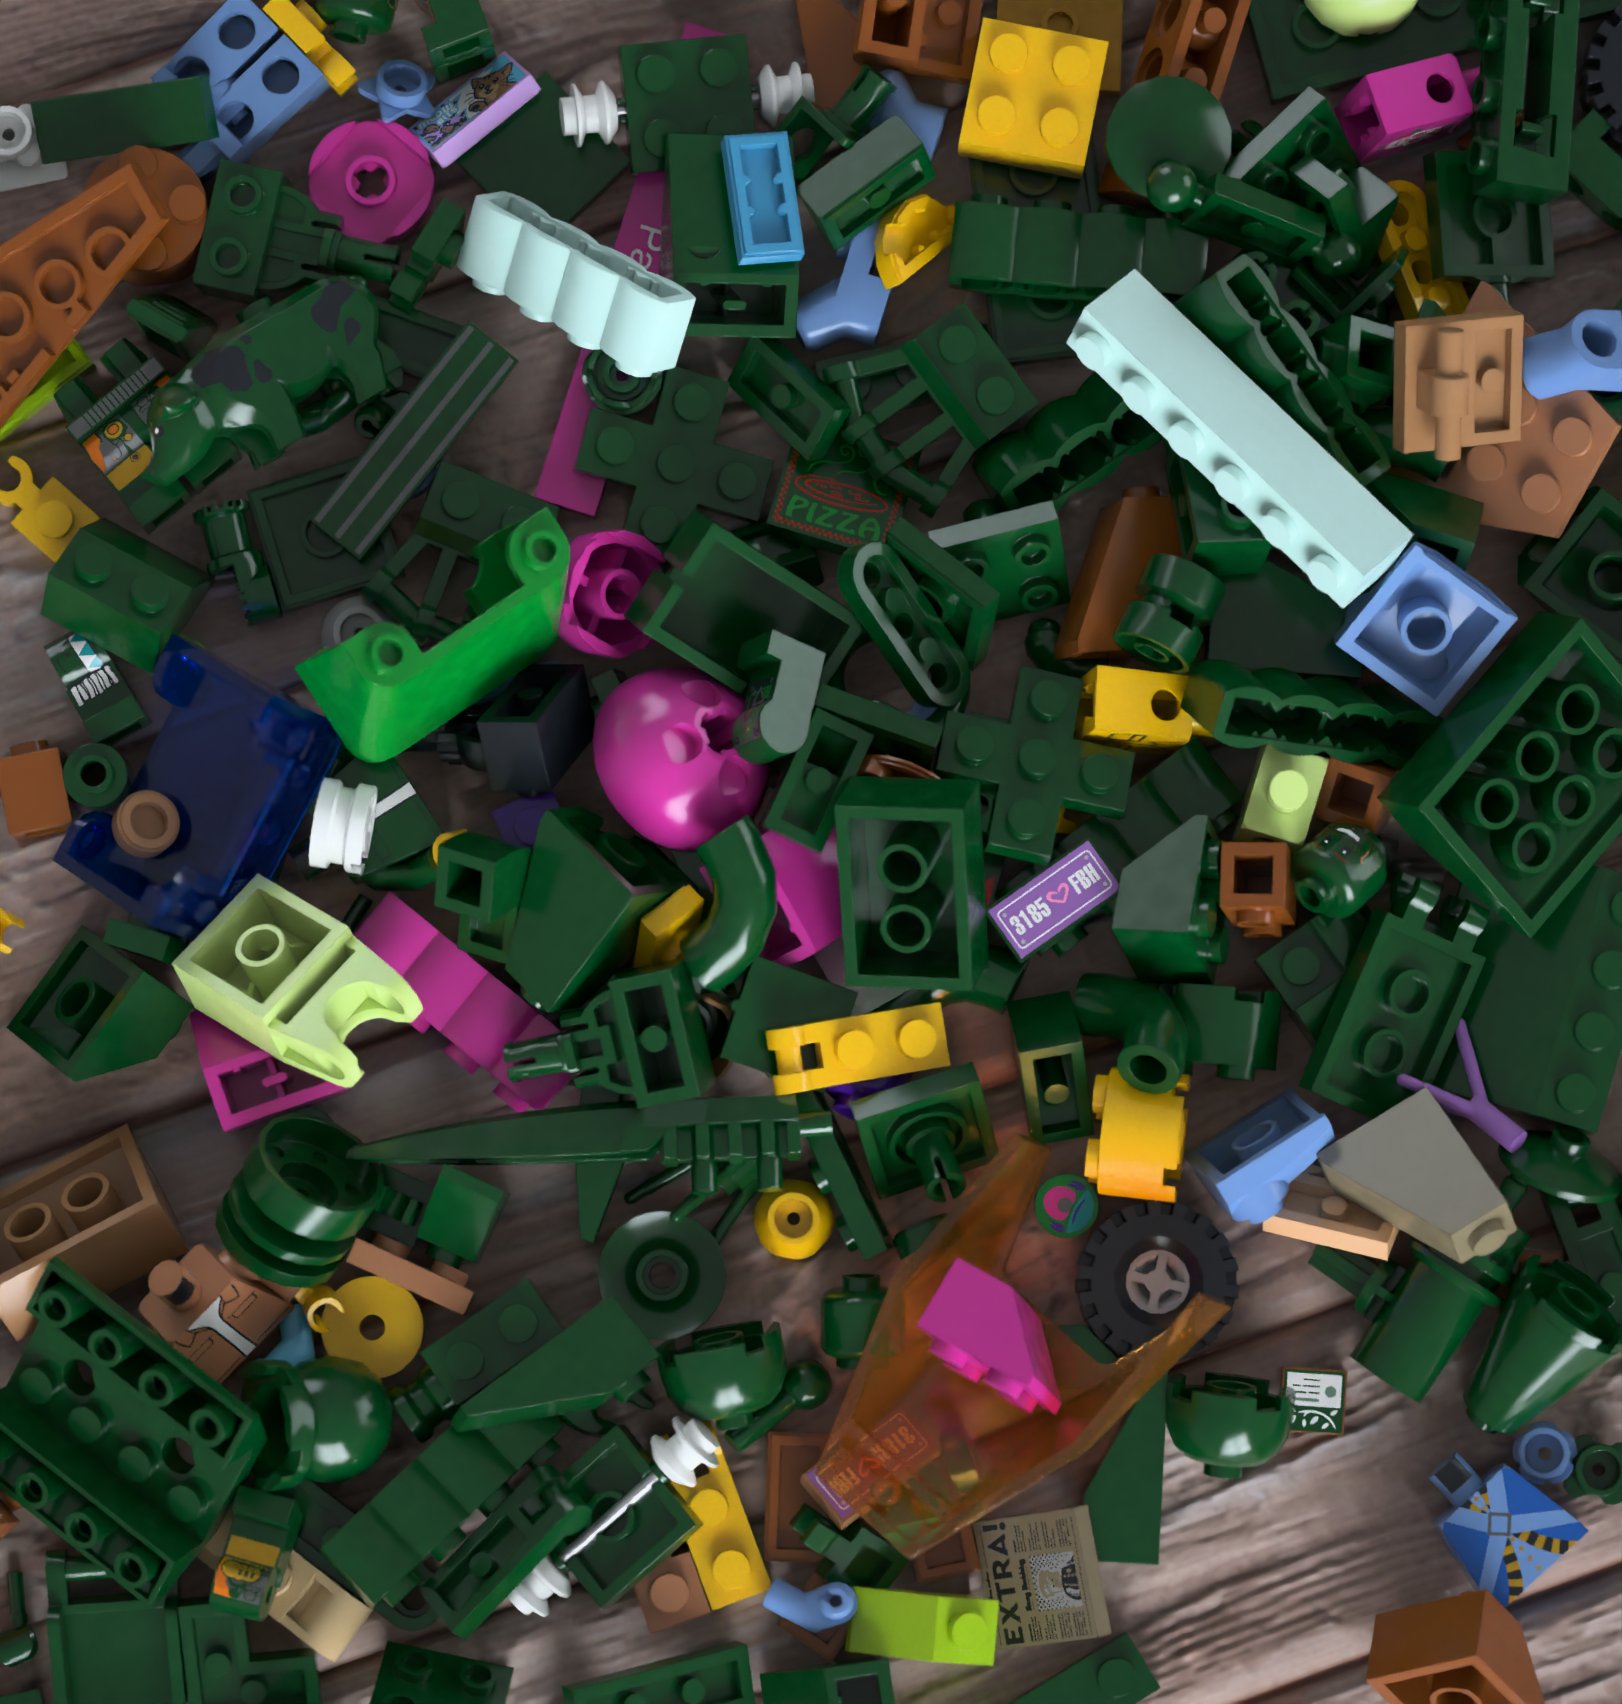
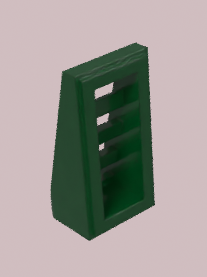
M154 294L132 298L126 308L127 315L143 338L186 363H189L208 345L217 329L216 322L210 316L173 295Z

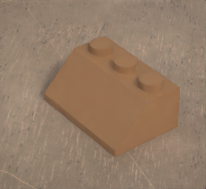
M127 1123L0 1190V1318L17 1342L33 1334L39 1322L25 1308L48 1262L56 1256L104 1294L109 1295L116 1289L151 1272L160 1262L173 1260L189 1251L175 1213Z

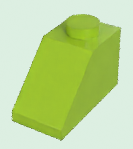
M851 1586L857 1596L858 1606L856 1613L847 1621L845 1651L929 1662L994 1666L999 1600L972 1594Z

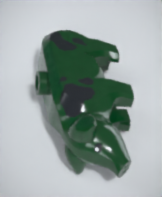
M352 274L347 277L343 275L324 278L275 305L267 296L240 311L236 315L240 325L211 341L180 372L157 391L147 412V427L150 431L152 455L149 464L140 475L153 484L165 487L170 485L192 469L205 456L215 437H226L232 440L248 454L253 469L256 471L281 457L286 452V448L307 435L295 405L307 400L321 387L325 379H342L351 392L354 391V397L358 406L375 397H378L379 400L403 386L402 363L395 351L377 338L379 324L378 308L369 290L367 280L358 274Z

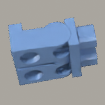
M227 0L171 58L166 67L163 65L150 78L153 82L208 74L220 137L189 143L176 155L191 167L202 184L217 174L220 159L245 164L251 158L250 155L264 146L278 129L309 101L313 104L331 88L324 74L285 34L282 35L279 28L251 0Z

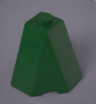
M581 806L547 809L540 819L505 970L521 985L520 992L523 997L533 1006L548 1013L581 1008L636 953L641 918L682 886L686 887L689 884L695 891L699 889L657 846L636 835H633L630 841L618 834L599 830L604 824L603 818Z

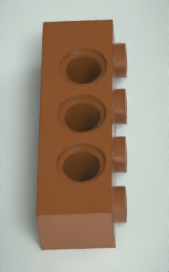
M1158 0L1130 89L1135 84L1157 76L1184 77L1206 87L1220 101L1251 0ZM1108 161L1106 162L1097 193L1135 209L1148 208L1159 213L1163 212L1157 209L1148 198L1131 191L1114 172L1113 166Z

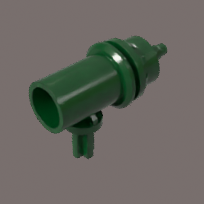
M1513 1173L1506 1176L1498 1187L1508 1203L1511 1214L1527 1193V1186L1529 1185ZM1516 1225L1517 1231L1510 1234L1498 1249L1487 1255H1476L1462 1264L1414 1238H1411L1408 1244L1410 1252L1416 1257L1407 1270L1390 1257L1378 1265L1362 1254L1317 1244L1314 1248V1254L1309 1259L1308 1264L1358 1297L1353 1310L1372 1322L1350 1356L1401 1393L1421 1403L1486 1305L1492 1308L1503 1306L1505 1299L1498 1295L1496 1290L1501 1283L1511 1288L1518 1273V1258L1532 1239V1236Z

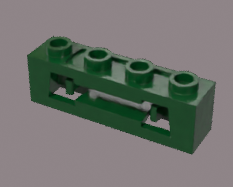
M1484 0V12L1479 17L1475 31V44L1477 49L1481 50L1480 74L1476 77L1471 92L1472 109L1477 112L1476 133L1467 153V169L1469 173L1473 174L1472 195L1543 205L1568 192L1580 0ZM1539 11L1538 25L1530 28L1524 121H1521L1519 126L1515 128L1516 113L1523 110L1529 17L1533 18L1535 13Z

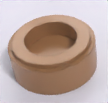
M151 790L137 791L129 795L116 808L112 817V833L118 845L130 855L140 858L154 857L165 851L176 839L180 828L179 814L174 804L163 794Z

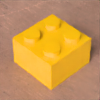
M983 17L957 155L1081 179L1109 41Z

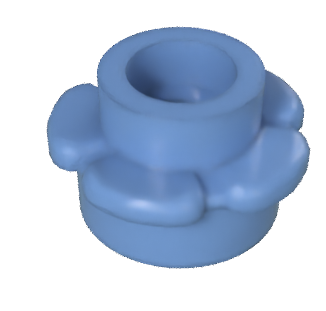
M1547 1421L1533 1423L1529 1426L1526 1434H1520L1516 1438L1513 1445V1458L1519 1462V1472L1527 1481L1536 1485H1542L1545 1481L1557 1484L1567 1479L1573 1471L1572 1458L1577 1455L1575 1440L1569 1432L1558 1430L1554 1423ZM1544 1447L1551 1450V1457L1548 1460H1542L1539 1456V1451Z

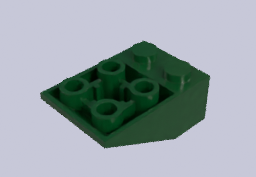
M667 132L659 275L684 287L696 298L685 336L796 338L799 261L738 265L720 143L725 135L740 134ZM788 136L795 182L794 137Z

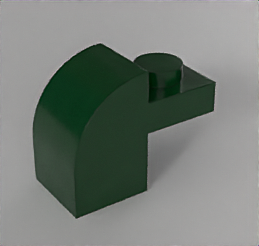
M473 831L462 832L438 846L434 906L460 913L457 949L501 963H507L533 853L532 849Z

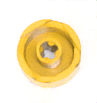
M1116 1066L1111 1067L1109 1075L1096 1074L1092 1113H1096V1120H1102L1100 1139L1089 1138L1085 1177H1088V1183L1097 1184L1098 1194L1176 1203L1178 1197L1176 1187L1167 1186L1168 1179L1181 1180L1189 1108H1183L1184 1097L1177 1096V1091L1190 1092L1189 1074H1181L1175 1088L1162 1094H1150L1130 1086L1122 1078Z

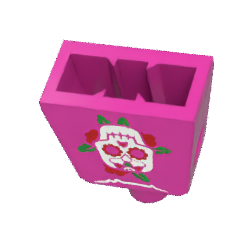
M1447 53L1365 75L1334 108L1339 125L1360 165L1451 135L1474 113L1471 92L1474 81L1480 74V66L1461 72L1457 58L1452 53Z

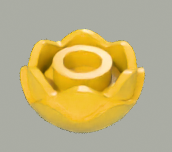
M784 1179L783 1190L765 1192L759 1198L754 1208L753 1222L761 1244L770 1253L790 1259H804L814 1255L829 1239L834 1227V1215L828 1197L820 1191L818 1186L807 1181ZM790 1213H797L799 1215L800 1221L797 1225H790L788 1223L787 1217Z

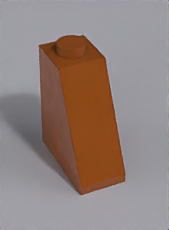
M1140 486L1122 490V499L1100 508L1058 635V641L1054 648L1055 661L1133 658L1114 642L1113 634L1127 605L1131 601L1141 600L1136 593L1139 579L1150 557L1154 554H1169L1182 558L1171 497L1161 496L1160 487Z

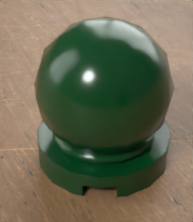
M319 1355L301 1361L295 1366H292L286 1360H260L249 1362L237 1374L238 1378L245 1381L242 1386L240 1400L259 1415L268 1438L251 1468L255 1477L251 1484L254 1489L261 1491L292 1489L302 1482L303 1479L339 1484L357 1478L376 1464L392 1440L394 1409L385 1383L362 1362L329 1355Z

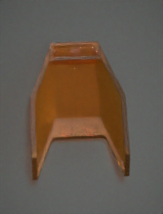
M1017 1132L1010 1137L891 1281L815 1470V1474L908 1560H913L1086 1453L1232 1308L1223 1299L1198 1292L1167 1331L1114 1363L1102 1364L1093 1358L1013 1287L1007 1279V1262L1051 1152V1149L1042 1141ZM957 1257L1012 1287L1041 1318L1062 1402L1056 1415L1036 1405L1032 1414L1019 1409L1000 1397L997 1389L983 1381L985 1375L982 1374L979 1381L974 1383L943 1364L945 1360L928 1349L933 1340L917 1324Z

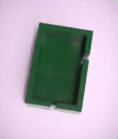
M694 508L662 556L672 565L666 574L654 568L624 615L643 633L745 696L747 695L751 673L737 667L742 643L773 629L826 653L816 694L817 698L822 683L827 685L864 628L852 610Z

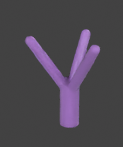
M1461 1018L1455 1034L1473 1098L1470 1101L1406 1074H1400L1397 1077V1083L1401 1087L1415 1093L1427 1087L1445 1113L1470 1119L1510 1153H1513L1523 1145L1527 1138V1132L1488 1102L1466 1022Z

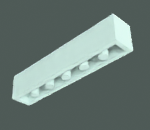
M1136 269L1132 270L1084 308L1066 342L1076 352L1080 361L1087 368L1096 371L1119 393L1126 405L1133 412L1144 417L1169 442L1171 448L1179 456L1187 459L1215 486L1222 498L1234 504L1261 530L1270 544L1280 548L1308 575L1310 581L1317 589L1327 593L1341 608H1344L1392 567L1413 536V533Z

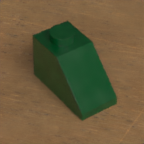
M1070 991L1007 1002L1013 1053L1031 1145L1036 1146L1095 1135L1083 1041Z
M444 1164L416 1235L430 1242L425 1254L459 1270L464 1259L479 1264L511 1194Z

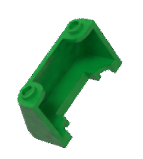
M548 507L494 532L470 548L476 560L479 559V572L475 582L462 593L478 617L424 654L403 627L392 622H378L362 629L337 645L319 649L294 666L330 724L355 758L366 763H380L399 755L547 654L556 645L566 593L570 545L565 533Z

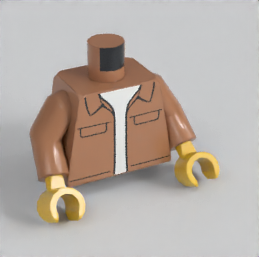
M204 1243L194 1246L179 1263L174 1260H166L155 1266L148 1279L151 1292L140 1302L138 1312L149 1325L148 1328L219 1384L295 1308L290 1302L292 1299L301 1304L309 1326L319 1333L330 1332L327 1323L319 1315L314 1314L320 1305L331 1304L340 1312L345 1313L344 1307L332 1287L327 1285H316L310 1288L286 1287L259 1277L241 1265L227 1248L220 1251Z

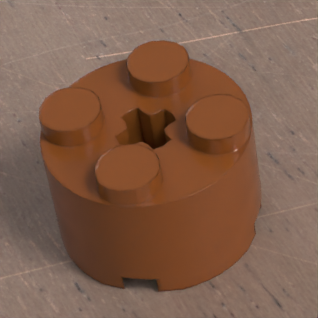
M135 145L128 147L104 161L90 176L83 192L126 164L139 163L170 220L121 280L134 286L143 287L168 283L170 285L183 281L195 271L210 199L196 173L177 156L163 150L147 148L145 146Z

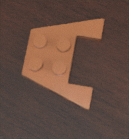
M1481 280L1463 314L1513 308L1495 287ZM1524 320L1523 338L1537 334ZM1522 377L1521 441L1464 447L1461 452V458L1456 461L1447 479L1439 476L1436 483L1419 473L1402 467L1389 468L1385 472L1483 502L1484 506L1480 525L1559 539L1622 426L1589 390H1575L1539 400L1529 394Z

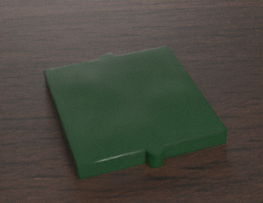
M758 956L747 967L737 999H732L728 1004L732 1014L717 1056L772 1076L777 1075L775 1050H768L765 1031L851 1016L858 992ZM814 1043L801 1045L803 1069L817 1068ZM826 1087L813 1090L820 1093H825Z

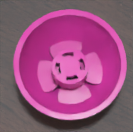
M663 667L637 674L624 681L603 702L598 712L593 733V753L596 770L602 787L614 808L633 829L645 838L672 850L695 852L694 850L743 817L749 815L751 819L753 818L766 793L771 762L763 765L750 764L741 758L735 750L732 741V726L735 719L745 710L746 697L742 693H738L702 670L687 667Z

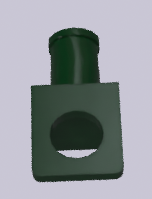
M864 63L860 68L859 74L833 109L830 107L824 109L808 98L801 96L775 131H787V135L792 136L795 132L804 128L813 130V139L810 146L803 153L794 156L795 177L804 179L834 139L848 149L866 136L863 131L891 93L896 91L897 87L883 74Z

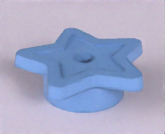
M386 59L379 68L377 77L359 81L357 84L360 94L379 104L381 120L384 123H390L404 114L430 119L435 112L427 94L434 87L437 78L433 74H426L420 66L411 61Z

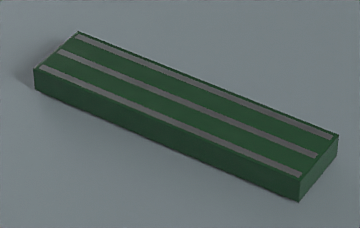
M468 321L311 517L310 521L361 561L517 366L519 360Z

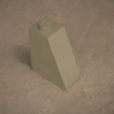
M1427 1087L1316 1153L1325 1177L1335 1193L1461 1264L1476 1255L1483 1256L1492 1253L1506 1241L1510 1234L1517 1231L1506 1199Z

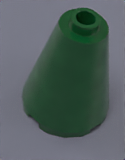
M1533 1255L1520 1267L1463 1391V1399L1467 1405V1416L1477 1427L1487 1433H1514L1622 1352V1322L1618 1324L1609 1312V1309L1616 1301L1588 1275L1564 1261L1555 1259L1550 1267L1538 1265L1542 1255Z

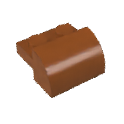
M860 0L852 58L860 66L866 63L878 72L893 69L907 74L966 85L972 78L983 0Z

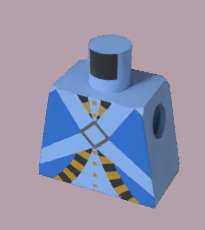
M1455 1452L1443 1461L1428 1477L1452 1504L1433 1522L1436 1531L1474 1591L1487 1589L1504 1608L1588 1532L1582 1523L1506 1464H1496L1480 1478L1466 1461Z

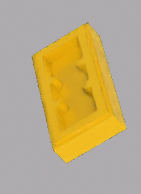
M689 884L686 887L682 886L641 918L633 968L683 958L680 950V941L682 937L700 925L704 899Z

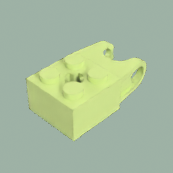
M258 873L172 963L197 1010L282 1062L343 1087H353L364 1075V1072L357 1065V1057L343 1044L346 1036L354 1027L374 1018H386L394 1022L412 1023L423 1011L422 1003L410 985L391 966L353 936L347 925Z

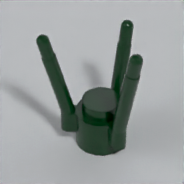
M743 1160V1164L717 1161L718 1187L728 1196L737 1188L739 1190L711 1232L719 1246L749 1200L759 1192L757 1191L756 1160ZM678 1163V1167H668L626 1193L624 1201L631 1205L647 1195H651L691 1171V1163ZM691 1192L670 1213L671 1221L675 1223L680 1222L710 1195H693Z

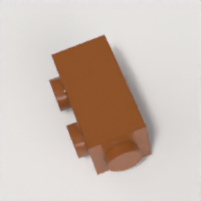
M1287 842L1221 843L1220 907L1234 929H1243L1244 937L1252 939H1277L1282 937V929H1298L1299 900L1295 894V885L1291 873V863L1294 855Z

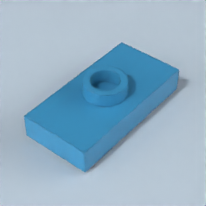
M787 131L725 135L720 144L738 265L801 261L805 251Z

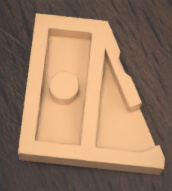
M1313 1164L1288 1184V1192L1282 1199L1284 1203L1282 1209L1276 1215L1263 1222V1231L1382 1260L1388 1259L1399 1232V1228L1335 1193L1329 1185L1322 1167Z

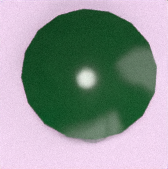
M1157 76L1135 84L1117 101L1107 123L1104 154L1107 161L1113 166L1114 172L1129 189L1148 198L1146 193L1148 175L1154 167L1162 162L1178 161L1187 165L1195 174L1197 183L1201 185L1207 182L1216 172L1223 174L1231 156L1232 129L1223 106L1206 87L1184 77Z

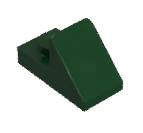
M1306 154L1288 169L1301 206L1326 216V230L1333 228L1340 235L1350 234L1358 240L1361 248V259L1358 267L1349 275L1358 282L1369 271L1398 203V193L1364 167H1357L1346 175L1338 167L1333 166L1328 169L1309 154Z
M814 708L803 746L791 754L782 756L777 762L775 769L782 774L758 826L814 853H821L835 824L834 805L851 777L857 775L874 735L822 709Z

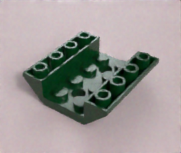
M56 1256L48 1262L25 1308L39 1322L9 1382L4 1388L0 1389V1489L146 1606L151 1608L158 1603L216 1534L236 1497L239 1485H243L268 1438L260 1417L255 1411ZM78 1359L87 1363L93 1370L95 1386L86 1383L82 1379L78 1371ZM176 1438H180L190 1445L195 1464L186 1462L180 1456L176 1448Z

